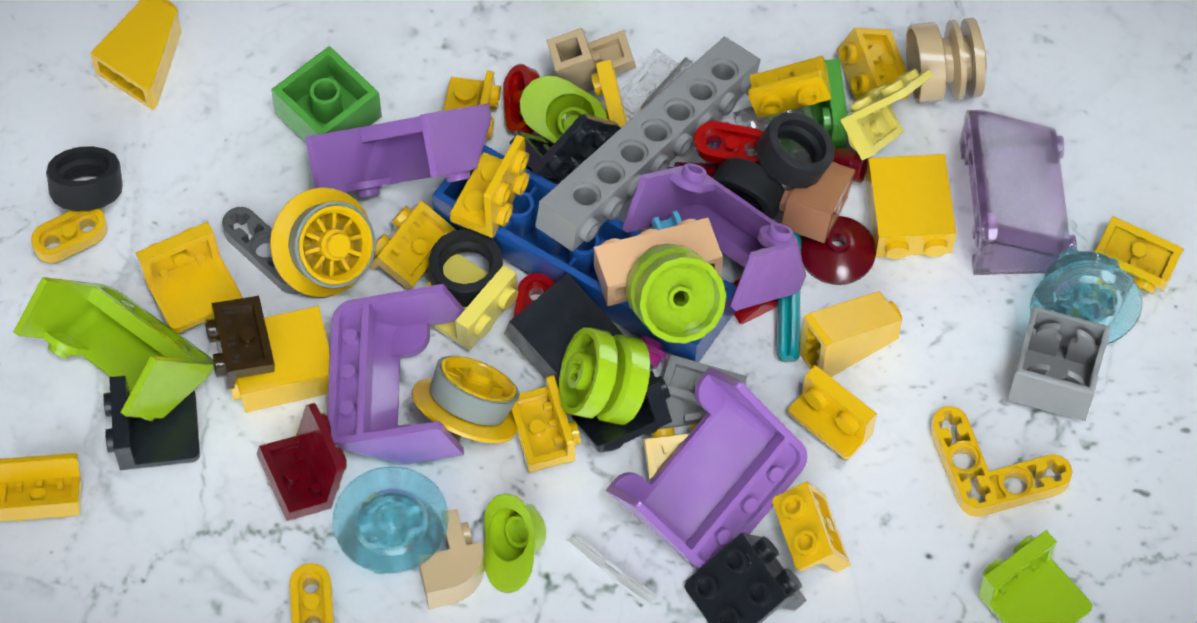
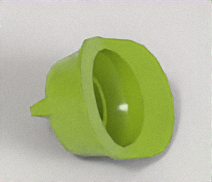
M542 76L533 80L524 89L520 99V112L525 123L536 133L554 144L573 122L583 114L607 119V114L601 102L571 82L557 76Z
M505 493L495 496L488 503L485 511L484 563L485 572L490 583L498 591L512 593L519 591L532 574L534 555L542 549L546 540L547 529L543 517L533 504H525L517 496Z

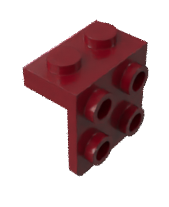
M311 403L305 406L296 436L260 445L257 451L258 459L286 521L331 509L337 491H339L343 473L347 468V461L342 448L336 447L331 437V426L326 414L320 413L316 403Z

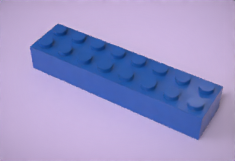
M484 145L482 154L485 152L502 160L504 159V155ZM526 168V173L530 174L527 188L523 195H516L512 202L513 211L505 227L500 225L493 237L501 249L502 258L529 274H544L552 279L554 283L568 273L610 320L640 337L646 336L660 342L663 345L662 350L671 355L700 362L736 311L730 306L737 286L723 279L726 292L724 313L716 327L703 338L684 344L667 342L655 336L631 310L628 301L607 306L594 268L595 246H599L610 239L617 238L622 240L638 236L641 232L637 230L627 233L622 229L624 225L622 221L616 218L614 220L608 219L600 226L599 231L590 242L584 241L572 252L535 227L539 201L557 185ZM446 177L432 194L433 210L456 230L468 229L451 222L450 212L469 179L447 182Z

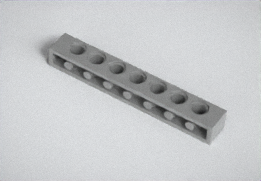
M724 36L539 201L535 227L572 252L584 241L590 242L599 231L600 226L608 219L614 220L621 212L624 204L634 197L641 175L667 169L670 162L676 156H683L687 153L694 141L696 130L702 124L716 121L722 114L728 115L735 107L737 101L744 94L748 95V90L751 89L750 75L758 73L761 59Z

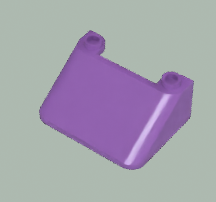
M710 366L699 378L694 393L696 401L707 414L648 483L637 473L625 472L617 476L605 490L620 505L698 569L741 532L751 534L773 507L772 499L784 493L790 487L807 463V450L799 439L740 380Z

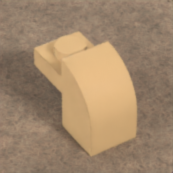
M582 28L546 40L558 77L571 82L584 91L595 90L591 74L598 73L595 63L611 60L616 75L637 68L624 30L591 42L587 41Z
M457 509L441 512L442 529L448 550L418 556L420 576L429 610L465 600L476 591L483 579L485 569L483 543H473L468 521L460 523Z

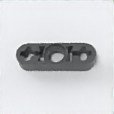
M235 207L230 209L222 220L224 235L227 241L283 292L288 294L300 293L281 278L274 266L272 256L261 257L256 254V250L260 245L270 243L272 228L249 208ZM235 223L240 225L247 223L248 231L252 235L250 240L248 234L243 229L237 228L234 230Z

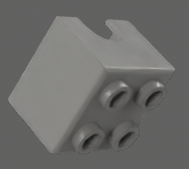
M1033 306L1007 401L1086 421L1094 397L1098 374L1111 327Z

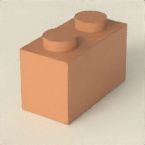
M832 162L816 184L808 188H793V190L786 188L779 205V210L784 212L782 224L788 226L797 234L825 243L848 200L855 169Z

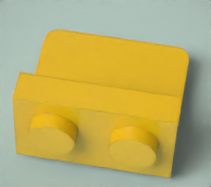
M208 221L135 252L144 282L170 330L175 333L183 332L205 322L206 319H211L212 303L243 298L220 256L214 232Z

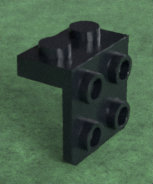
M583 114L573 122L555 144L544 137L518 132L517 134L525 137V152L529 153L527 169L539 176L564 180L619 131L621 127L614 121Z
M650 366L648 388L642 406L634 419L626 425L600 421L596 416L585 418L572 415V419L597 452L614 451L622 447L624 443L642 435L652 434L659 430L660 427L672 422L666 399L670 398V392L664 379L661 376L655 377Z
M126 375L109 377L110 392L103 393V402L106 417L112 416V428L105 429L107 451L108 453H115L120 470L195 462L200 458L195 391L164 418H154L153 421H149L141 417H126L121 413L131 394Z
M743 532L685 582V590L708 623H762L779 608L796 611L807 601L799 590L802 588V584L798 577L790 569H784L776 558L779 552L775 545L765 536L760 537Z

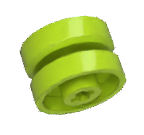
M663 244L651 248L635 261L628 273L626 295L629 307L655 336L667 342L685 344L703 338L716 327L724 313L726 292L723 279L712 265L705 261L697 252L684 245Z
M582 328L579 330L567 347L559 376V397L565 412L585 418L596 416L600 421L626 425L633 420L642 406L648 388L650 356L647 345L639 338L626 335L612 336L608 331Z

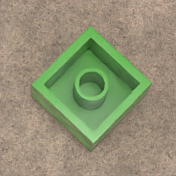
M330 46L271 89L275 114L305 143L306 136L370 126L382 117L379 92Z

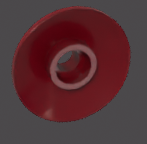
M838 216L825 243L803 235L801 236V256L804 268L811 276L827 284L846 285L863 278L874 264L876 257L874 238L869 230L860 222L849 217ZM839 241L844 243L845 245L838 247L835 246L832 242Z

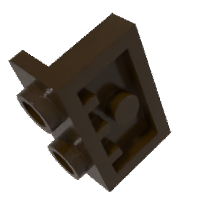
M259 296L212 303L211 319L205 320L208 342H216L218 353L213 354L214 370L217 378H224L226 390L234 389L235 378L274 372L275 363Z

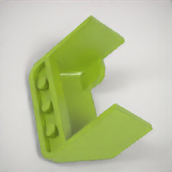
M42 277L13 333L20 337L44 339L49 343L48 349L62 358L68 359L71 355L83 356L110 377L126 375L131 392L121 410V413L126 417H141L149 421H153L154 418H164L209 377L214 368L213 358L180 334L170 330L169 326L126 295L103 284Z

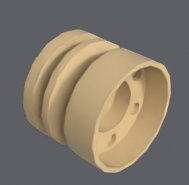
M965 18L962 20L961 26H959L956 20H949L946 24L944 38H942L939 27L935 22L916 23L908 26L906 34L907 70L916 69L918 74L929 69L933 77L913 91L912 95L916 103L942 101L945 96L947 83H949L951 92L956 99H962L966 91L971 98L983 95L987 59L985 45L976 19Z

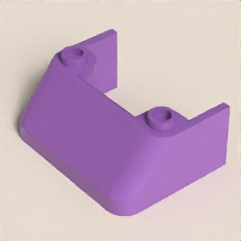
M489 103L426 113L417 117L360 128L306 136L305 140L314 188H333L345 193L356 191L357 198L380 194L379 186L429 177L434 178L446 175L447 182L470 179V171L478 168L491 123Z
M687 163L684 166L641 175L622 228L624 231L629 233L652 227L651 221L653 218L658 217L660 221L669 219L674 211L679 212L682 221L687 219L700 220L708 217L720 251L745 268L732 300L731 308L737 311L800 292L806 278V272L798 240L788 226L776 223L707 175L706 170L699 165Z
M444 284L348 300L335 310L331 329L327 417L331 426V437L338 447H341L343 450L399 464H411L464 455V447L446 430L440 421L398 426L400 359L416 356L427 347L430 340V326L455 322L465 310Z

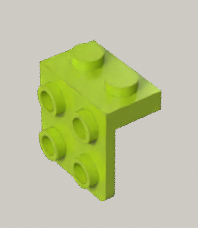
M1047 530L1036 538L1032 535L1027 536L1014 548L1012 556L1005 561L1001 558L996 559L982 573L984 577L978 596L1002 623H1078L1089 615L1092 610L1091 601L1052 559L1057 541Z

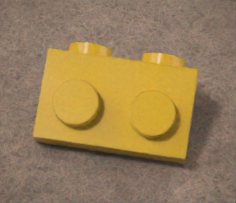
M1112 216L1097 249H1094L1091 256L1093 260L1098 262L1096 268L1114 277H1118L1120 272L1134 278L1132 285L1153 294L1156 288L1163 292L1165 291L1184 252V248Z
M554 375L547 376L546 387L519 393V399L510 411L518 428L517 435L529 473L576 461L575 446L581 444L576 422L568 421L566 412L561 406L559 388L557 387Z
M76 453L0 459V521H23L35 518H63L80 515L83 482L78 455Z

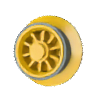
M313 188L291 198L278 213L270 237L272 260L281 278L296 291L314 297L333 296L352 287L369 269L376 248L375 233L363 207L350 195L333 188Z
M445 356L438 360L433 378L419 380L413 386L411 396L418 409L433 422L440 421L458 442H460L461 437L486 443H503L513 439L517 433L518 428L510 411L519 399V390L506 375L486 363L468 357Z

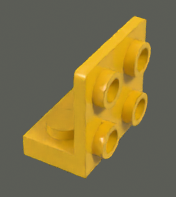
M516 135L503 160L483 152L478 168L473 170L471 178L467 181L450 212L451 222L491 238L495 236L500 225L503 227L507 225L513 211L512 202L516 195H523L530 178V174L526 173L529 153L525 152V137Z

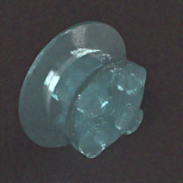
M1067 249L1060 254L1058 260L1050 265L1043 280L1033 292L1030 301V314L1033 306L1110 326L1108 345L1122 338L1135 326L1142 311V295L1135 280L1120 269V264L1116 259L1097 252H1080L1077 249Z
M397 466L372 469L356 477L340 494L333 513L334 534L342 551L354 563L376 574L404 572L426 562L443 543L449 521L445 498L434 482L415 470Z

